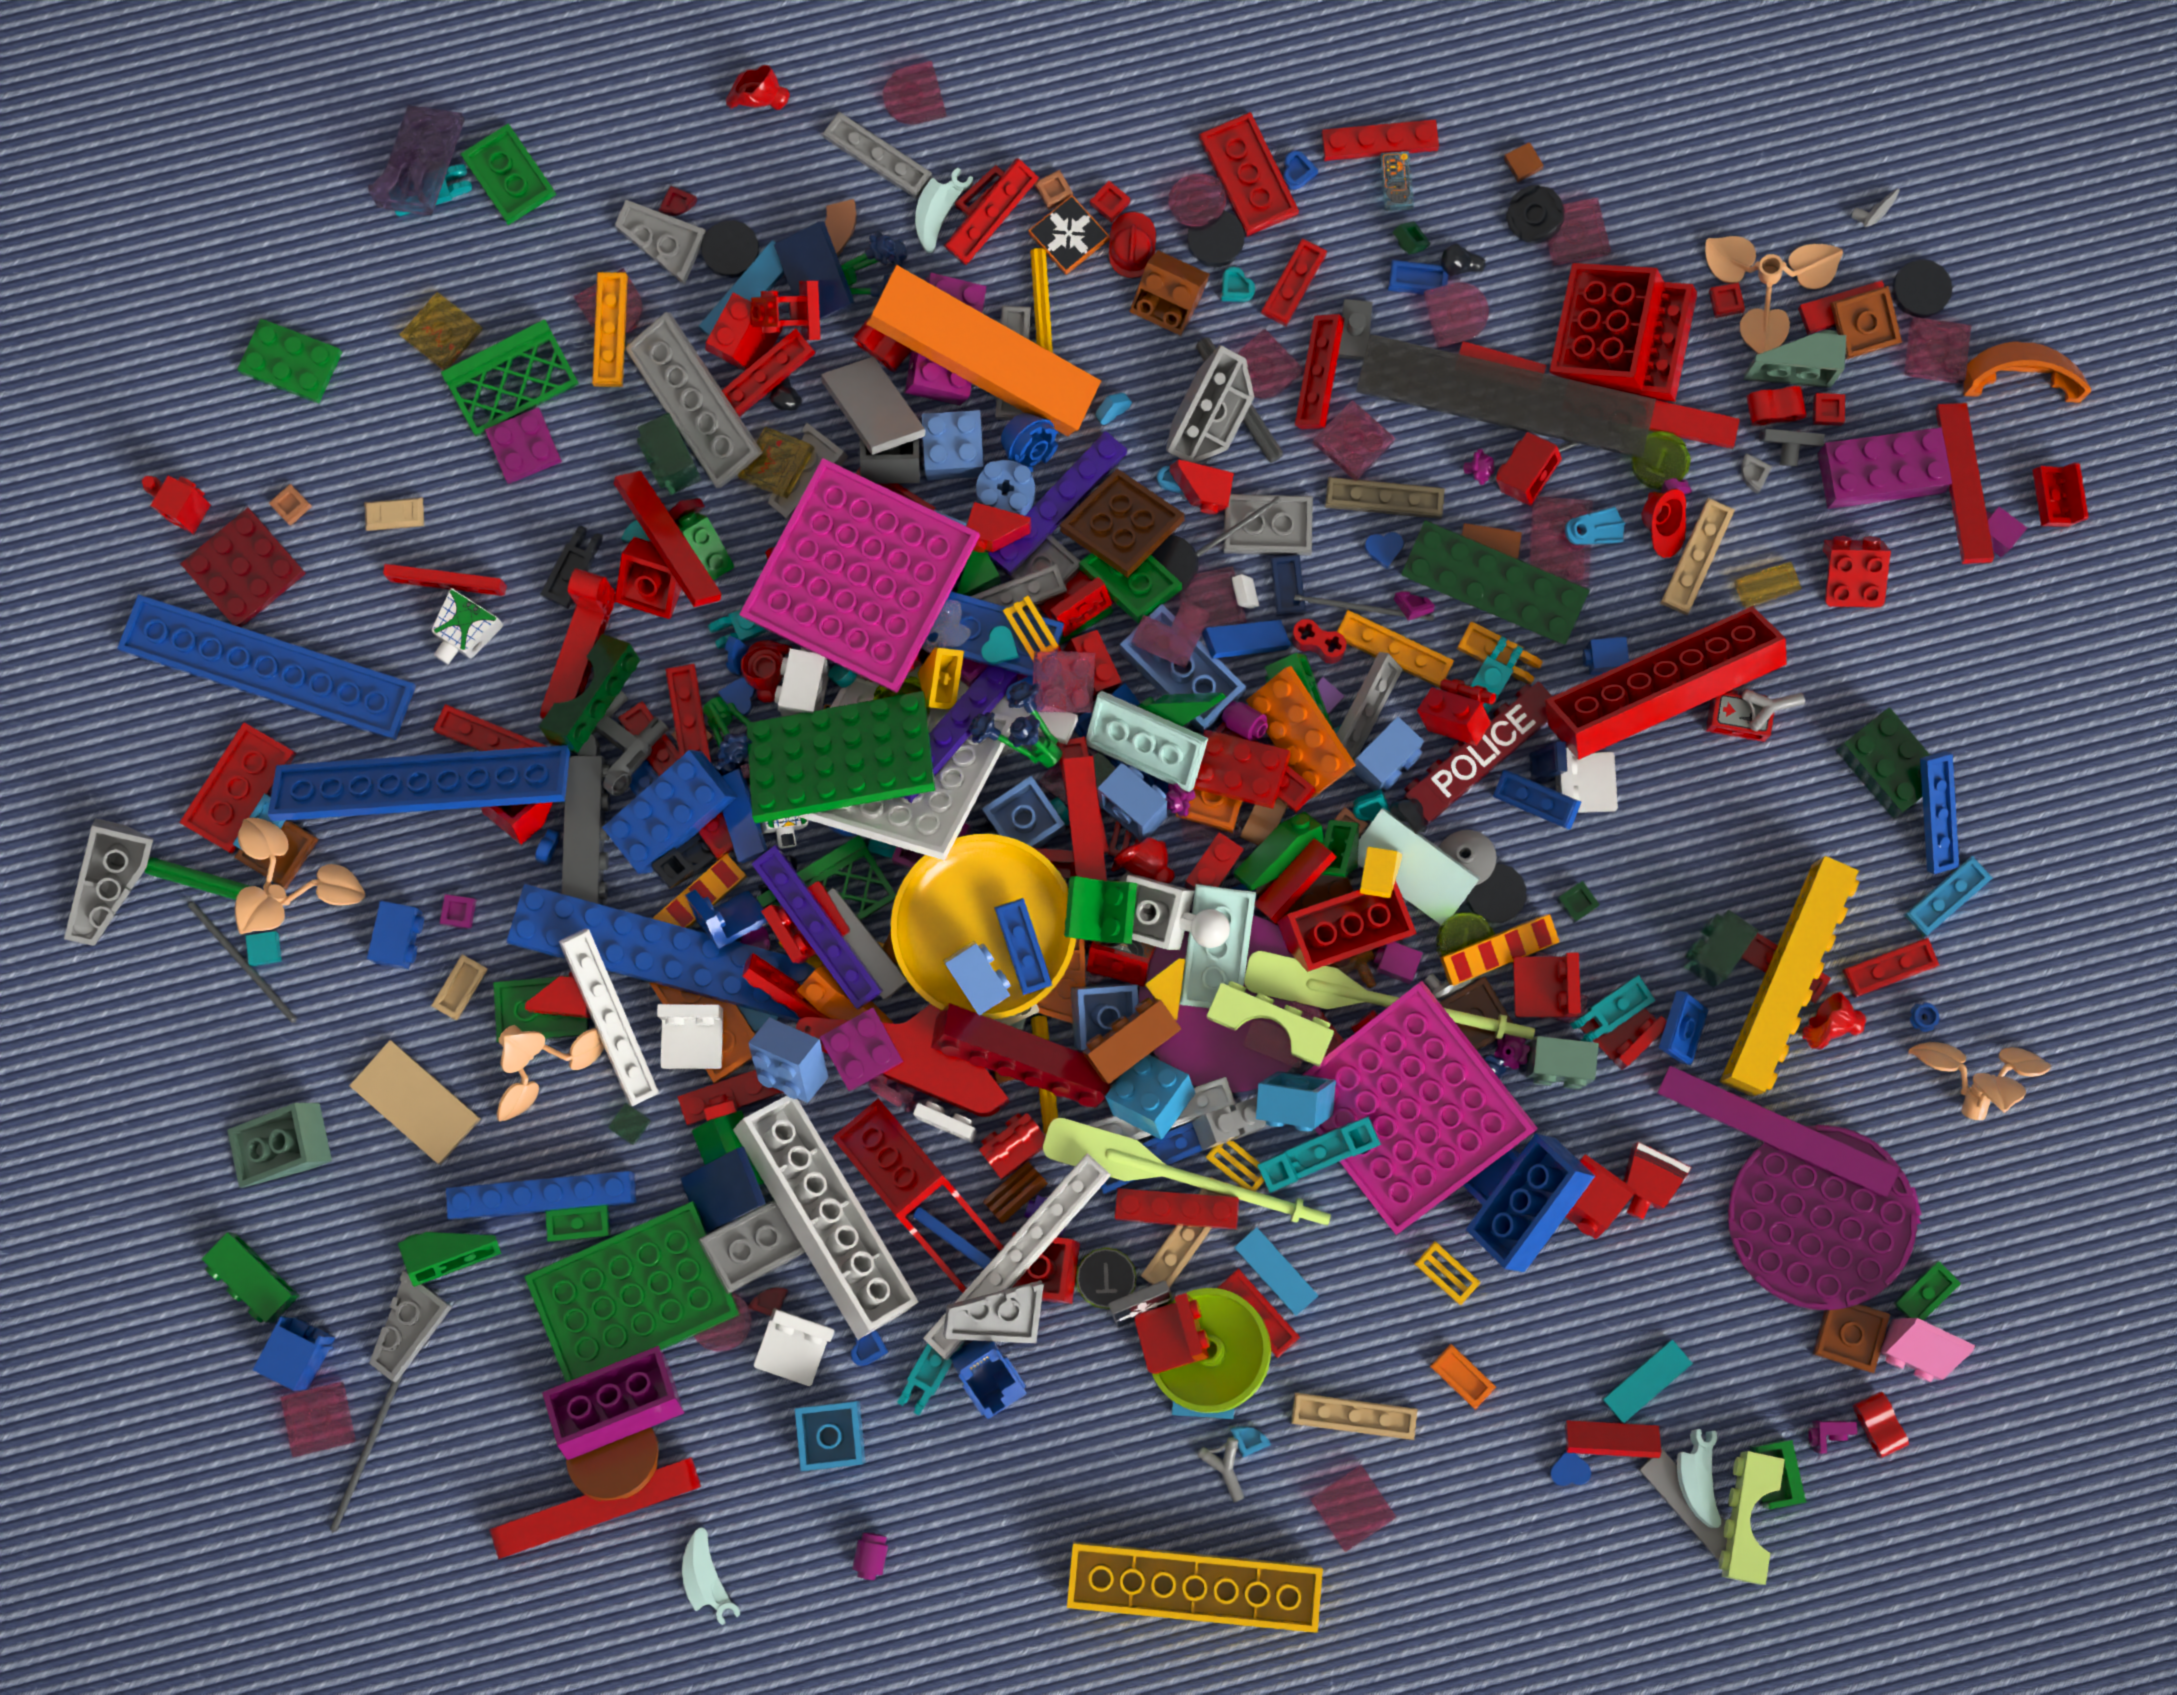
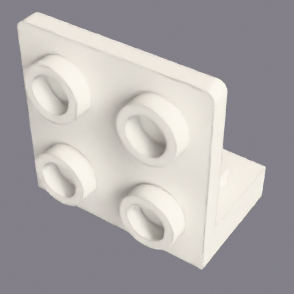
M1566 748L1568 771L1555 777L1556 791L1582 801L1578 813L1615 812L1618 809L1614 753H1593L1578 760Z
M658 1004L657 1017L662 1020L661 1068L721 1069L723 1008L720 1005Z
M774 1308L757 1353L754 1367L811 1386L827 1341L831 1342L835 1330Z

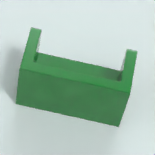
M1783 1439L1749 1446L1751 1452L1785 1459L1781 1488L1779 1491L1770 1492L1761 1497L1763 1508L1775 1509L1806 1503L1793 1441Z

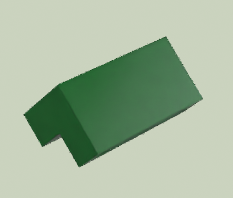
M742 1110L711 1119L692 1130L705 1165L734 1149L743 1147L733 1131L744 1118ZM749 1158L757 1182L760 1186L764 1184V1181L762 1180L761 1176L759 1175L758 1171L756 1170L755 1166Z

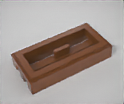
M1027 1161L982 1202L1003 1224L1048 1183Z

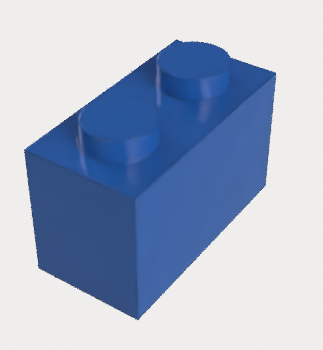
M380 901L367 960L376 964L409 970L410 963H414L417 956V946L415 945L417 934L422 932L424 926V917L421 916L422 911L416 907Z

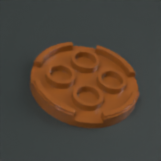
M649 1427L570 1460L566 1459L568 1474L575 1486L591 1499L601 1501L629 1498L645 1487L656 1471L659 1452L658 1439L654 1430Z

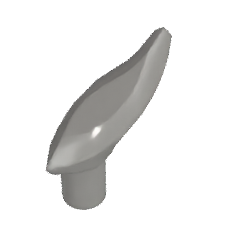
M1899 188L1887 195L1880 203L1874 205L1870 212L1856 207L1851 218L1862 222L1864 227L1876 224L1894 203L1900 191Z
M1430 974L1424 982L1433 991L1432 994L1435 998H1444L1469 986L1481 975L1455 986H1450L1449 982L1442 984L1434 974Z

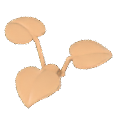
M1743 237L1708 238L1705 246L1707 264L1713 275L1720 281L1738 283L1743 279L1745 271L1752 273L1758 270L1760 281L1766 284L1764 310L1759 308L1751 309L1742 317L1740 322L1742 339L1757 354L1780 347L1789 333L1790 322L1786 312L1781 309L1770 310L1772 285L1781 279L1782 271L1791 277L1797 276L1799 284L1804 288L1821 289L1833 280L1843 254L1841 248L1832 245H1804L1794 250L1789 256L1788 262L1791 267L1789 269L1786 263L1775 254L1764 256L1760 262L1757 261L1752 266L1756 260V251L1754 245Z
M246 818L242 821L238 832V842L241 849L255 859L263 860L269 857L270 863L266 882L263 885L264 890L256 886H249L242 889L236 898L235 919L240 934L277 928L285 918L283 905H289L293 899L313 886H317L316 894L318 898L332 905H351L365 898V891L354 874L347 868L336 864L322 866L317 872L318 880H311L291 895L286 896L283 887L271 884L276 863L275 856L285 855L288 851L289 844L286 835L278 826L264 819Z
M516 1025L506 1028L499 1037V1043L503 1046L501 1068L506 1073L518 1071L521 1076V1082L512 1084L503 1094L498 1106L497 1120L499 1122L506 1121L520 1115L536 1100L539 1086L535 1081L528 1082V1077L523 1069L529 1060L533 1059V1056L543 1049L565 1061L570 1060L569 1067L572 1070L588 1067L598 1059L605 1049L597 1029L593 1028L579 1035L571 1045L570 1053L564 1054L545 1045V1037L540 1032H523Z
M1927 1042L1910 1048L1908 1054L1915 1055L1923 1063L1934 1069L1948 1072L1959 1070L1961 1072V1094L1965 1096L1961 1112L1964 1116L1973 1120H1984L1986 1118L1990 1101L2005 1113L2011 1106L2025 1097V1087L2014 1079L2005 1077L2007 1071L2013 1069L2022 1076L2033 1077L2043 1075L2051 1069L2050 1063L2030 1051L2015 1047L2005 1048L1999 1053V1059L2005 1065L1998 1076L1977 1073L1973 1076L1972 1087H1968L1967 1068L1962 1064L1966 1061V1055L1957 1048L1944 1043Z

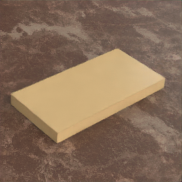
M391 1040L350 1084L354 1091L439 1165L444 1162L481 1120L479 1116Z

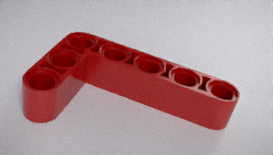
M577 568L571 574L568 594L575 602L576 608L541 706V719L545 718L554 703L573 700L585 691L593 667L587 659V655L600 636L605 633L615 603L616 593L604 576Z

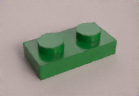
M608 1205L546 1211L547 1241L555 1242L610 1236Z
M1935 1261L1893 1304L1907 1318H1919L1924 1321L1961 1283L1940 1261Z

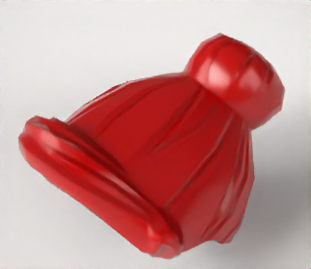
M762 65L758 69H749L737 76L726 98V105L730 109H734L738 105L749 107L770 105L775 110H781L787 104L790 93L787 88L779 86L771 66Z
M763 640L751 645L742 657L741 673L746 682L757 689V698L761 702L771 703L775 701L776 688L784 676L781 675L782 660L785 654L789 653L790 649H792V646L771 640Z
M1147 837L1143 841L1123 849L1114 858L1111 868L1113 872L1124 868L1135 876H1142L1170 884L1175 878V872L1167 866L1168 851L1165 842L1162 840L1157 841L1151 837Z
M1841 992L1834 993L1820 1005L1816 1016L1809 1018V1024L1804 1027L1802 1032L1803 1039L1807 1040L1812 1049L1821 1050L1833 1038L1841 1037L1846 1033L1853 1035L1861 1034L1864 1031L1866 1017L1861 1011H1854L1850 1001Z

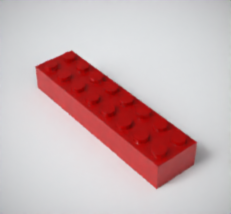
M1751 606L1546 699L1548 726L1562 742H1566V747L1578 760L1787 665L1786 638L1759 611Z

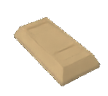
M423 497L364 502L366 531L424 526Z
M462 954L431 1006L457 1021L488 968Z

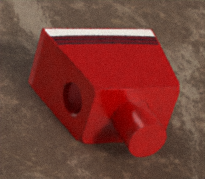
M1640 1142L1634 1143L1631 1148L1623 1182L1636 1191L1632 1196L1633 1199L1626 1213L1644 1220L1649 1206L1664 1209L1692 1167Z

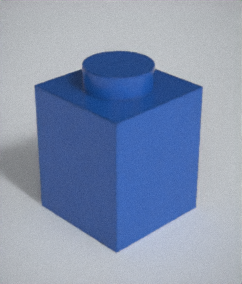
M1626 637L1590 640L1586 649H1583L1584 667H1589V675L1603 674L1629 662Z

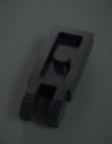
M578 526L570 542L566 543L540 593L543 598L569 609L573 601L568 594V584L572 572L575 568L588 572L595 559L594 555L599 550L603 540V535L599 533L594 534L586 550L579 549L586 536L587 528L583 526Z

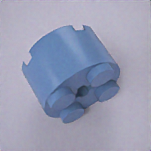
M1011 460L987 463L977 479V503L1025 516L1035 505V482L1030 469Z

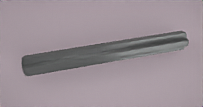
M1208 337L1196 344V349L1204 361L1216 349ZM1251 403L1243 422L1267 460L1273 463L1282 457L1283 451Z

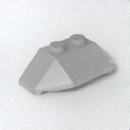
M1219 345L1198 369L1172 421L1166 447L1167 452L1184 461L1197 463L1228 450L1254 399L1246 358Z

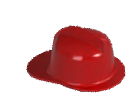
M1128 212L1122 214L1113 222L1110 231L1109 260L1114 271L1119 275L1127 278L1142 276L1147 262L1155 254L1156 231L1150 218L1142 213Z
M1671 489L1665 493L1650 492L1641 513L1642 521L1645 527L1651 531L1652 545L1656 554L1662 558H1670L1677 554L1685 540L1686 497L1679 489Z

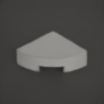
M1746 453L1741 464L1744 482L1753 492L1758 494L1772 466Z

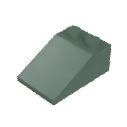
M1825 330L1758 354L1744 373L1743 380L1831 388L1845 369L1847 335H1838L1836 331Z
M293 1103L227 1130L239 1188L307 1171L332 1161L320 1103Z

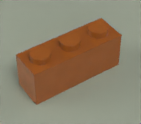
M1149 997L1135 1006V1013L1128 1018L1126 1016L1118 1018L1110 1025L1112 1030L1104 1036L1098 1034L1086 1043L1088 1048L1082 1051V1053L1102 1082L1111 1083L1182 1030L1162 1000L1157 998L1151 1000Z

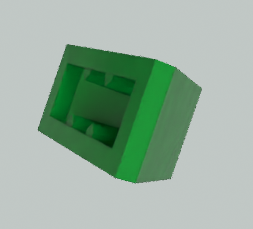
M972 550L957 591L958 594L970 597L1001 583L1000 575L986 550L985 552Z
M1329 820L1323 845L1331 850L1337 858L1321 875L1347 877L1358 867V823Z

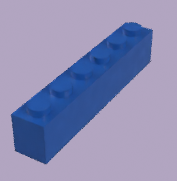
M631 1171L446 1188L447 1218L451 1220L637 1203L635 1173Z

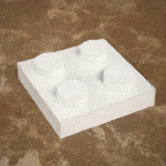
M929 1101L926 1102L925 1106L917 1104L913 1115L918 1120L968 1142H973L977 1131L972 1127V1120L956 1113L951 1118L944 1114L945 1110H943V1107Z

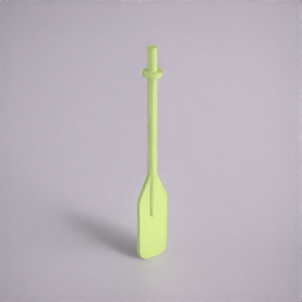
M1256 951L1251 954L1244 978L1246 988L1253 993H1260L1324 1009L1364 1002L1389 1007L1399 999V997L1366 990L1336 967L1324 966L1307 972L1295 958L1266 951ZM1444 1008L1455 1023L1494 1031L1495 1038L1502 1039L1504 1034L1533 1040L1535 1028L1507 1022L1506 1015L1500 1014L1498 1020Z
M1054 1119L1049 1124L1044 1140L1043 1152L1049 1159L1076 1166L1088 1153L1111 1174L1110 1177L1118 1180L1131 1181L1166 1177L1290 1214V1221L1295 1223L1298 1222L1299 1217L1327 1226L1330 1221L1331 1214L1303 1206V1199L1297 1198L1295 1203L1168 1166L1138 1140L1069 1119Z

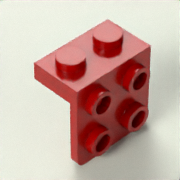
M1835 536L1833 540H1824L1823 552L1829 559L1825 603L1830 607H1882L1885 603L1891 550L1884 541L1872 536L1864 537L1863 540H1852L1846 536Z
M1187 1293L1174 1296L1176 1303L1140 1313L1135 1317V1324L1147 1369L1152 1374L1209 1358L1206 1349L1210 1347L1209 1339L1205 1329L1201 1330L1198 1318L1202 1317L1198 1301L1193 1300Z

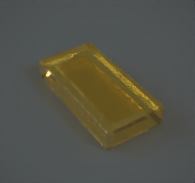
M1791 561L1737 579L1734 582L1744 609L1798 592L1802 589Z

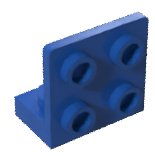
M696 890L685 895L697 923L718 949L732 944L736 939L750 931L758 930L763 924L768 922L761 912L764 908L749 891H745L715 908L708 897L702 898Z

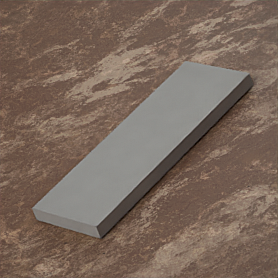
M665 312L625 347V350L716 488H722L763 454L671 313Z

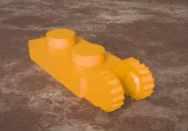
M1470 622L1457 650L1484 663L1487 656L1492 654L1502 636L1474 622ZM1510 640L1506 641L1505 648L1496 658V660L1505 665L1509 662L1514 648L1519 646ZM1524 650L1519 656L1523 663L1533 668L1539 669L1543 663L1539 658ZM1515 665L1512 669L1514 671L1511 675L1515 679L1531 685L1535 678L1529 672Z

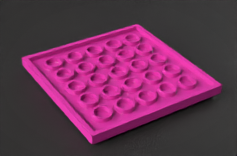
M822 458L739 615L866 679L898 693L974 549L980 534Z
M1423 981L1415 985L1324 1057L1320 1067L1314 1065L1303 1074L1336 1080L1333 1116L1315 1128L1318 1135L1369 1116L1381 1145L1339 1162L1396 1235L1538 1129Z

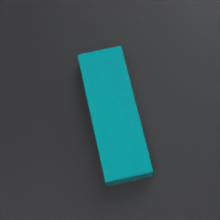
M1670 1340L1603 1397L1602 1400L1619 1421L1624 1424L1693 1363L1673 1340Z

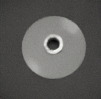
M1473 830L1457 831L1445 838L1439 846L1442 851L1480 878L1476 885L1486 881L1495 869L1497 856L1494 845L1489 838L1480 832ZM1463 851L1471 853L1470 857L1466 859L1460 857V854Z

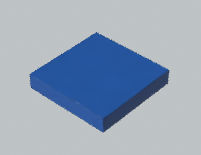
M1676 990L1659 1048L1681 1064L1691 1066L1709 1011L1708 1008L1687 992Z

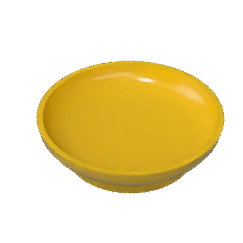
M973 834L958 837L945 861L924 855L911 868L899 887L891 915V940L898 965L914 990L933 1006L943 1010L951 1003L977 1013L943 960L972 941H975L978 946L983 943L994 958L990 965L994 971L1000 969L1011 987L1007 988L1010 994L1009 997L981 1015L995 1020L1021 1013L1040 1002L1055 988L1071 961L1076 939L1068 938L1064 935L1068 886L1060 872L1044 855L1021 841L995 834ZM1024 898L1052 982V986L1025 995L1022 994L994 907Z

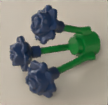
M876 231L875 234L869 236L870 248L866 249L864 254L841 265L851 294L871 295L872 297L880 298L890 274L884 275L883 281L879 286L852 288L853 284L857 282L855 271L877 262L884 266L891 262L903 268L902 263L908 257L905 244L901 239L893 240L890 235H882L880 231Z
M1023 681L1020 684L1014 685L1011 691H1009L1011 696L1008 699L1009 708L1024 707L1027 713H1031L1027 717L1016 718L1010 726L1011 734L1009 738L1002 735L1001 731L994 727L993 718L995 713L986 712L985 715L979 713L973 718L969 726V731L973 735V743L977 742L979 744L987 738L994 741L999 740L1027 756L1035 764L1040 762L1046 768L1054 766L1060 760L1063 753L1056 745L1058 739L1051 734L1036 710L1037 705L1033 700L1039 692L1038 684L1031 686L1026 681ZM1039 727H1040V729L1042 730L1043 734L1045 735V738H1044V737H1038V734H1039V733H1038V728H1039ZM1021 745H1032V752Z
M722 697L713 698L704 705L703 711L708 717L707 723L712 729L719 747L717 756L720 759L714 767L723 776L737 769L742 770V765L746 763L745 758L749 755L748 745L752 743L751 739H747L745 734L734 736L726 726L732 722V715L746 727L747 723L751 721L738 711L734 703L726 704ZM719 728H720L721 732H722L723 735H724V738H723V739H722V736H721V734H720Z

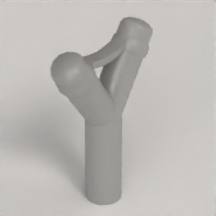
M1744 690L1742 693V699L1747 701L1751 709L1752 721L1749 726L1753 731H1758L1762 728L1775 711L1805 704L1803 693L1776 699H1770L1750 690ZM1753 704L1763 707L1756 717Z
M1229 1437L1227 1443L1219 1448L1210 1450L1205 1447L1201 1448L1198 1452V1457L1222 1473L1233 1502H1237L1245 1498L1233 1470L1235 1455L1238 1449V1439ZM1225 1448L1223 1460L1213 1454Z

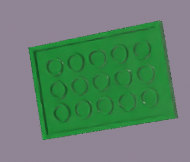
M923 691L816 710L814 713L805 712L747 723V738L752 741L748 745L752 817L755 824L935 791L926 699Z
M695 1202L687 1203L524 1276L565 1382L656 1346L663 1350L741 1315L732 1292L727 1295L698 1242L700 1238L707 1235V1231Z

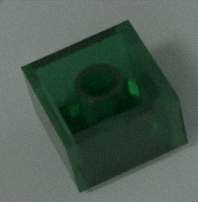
M666 413L637 427L641 437L636 440L648 463H651L649 467L661 489L666 487L670 495L702 481L670 413Z
M1727 910L1722 915L1717 913L1703 927L1701 931L1705 935L1703 939L1700 938L1697 942H1694L1686 952L1684 957L1688 961L1684 968L1712 987L1717 986L1727 979L1759 930L1730 910Z

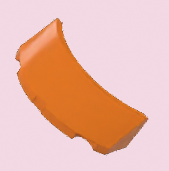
M2008 342L1993 346L1978 354L1964 367L1963 396H1980L1986 384H1993L1996 381V372L2000 370L2051 373V387L2057 389L2060 387L2065 392L2066 402L2080 403L2091 392V387L2085 376L2069 358L2050 347L2032 342Z

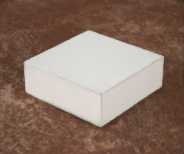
M1242 574L1232 577L1237 604L1248 609L1258 607L1259 602L1253 578Z

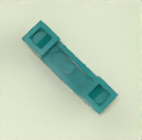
M1369 1116L1296 1145L1259 1163L1257 1166L1271 1193L1350 1156L1354 1157L1381 1145V1142Z

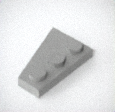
M625 200L615 223V227L620 233L685 285L700 251L706 233L705 229Z

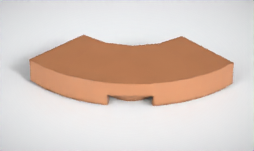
M854 199L826 206L827 217L825 225L837 256L843 252V248L851 236H853L857 213Z

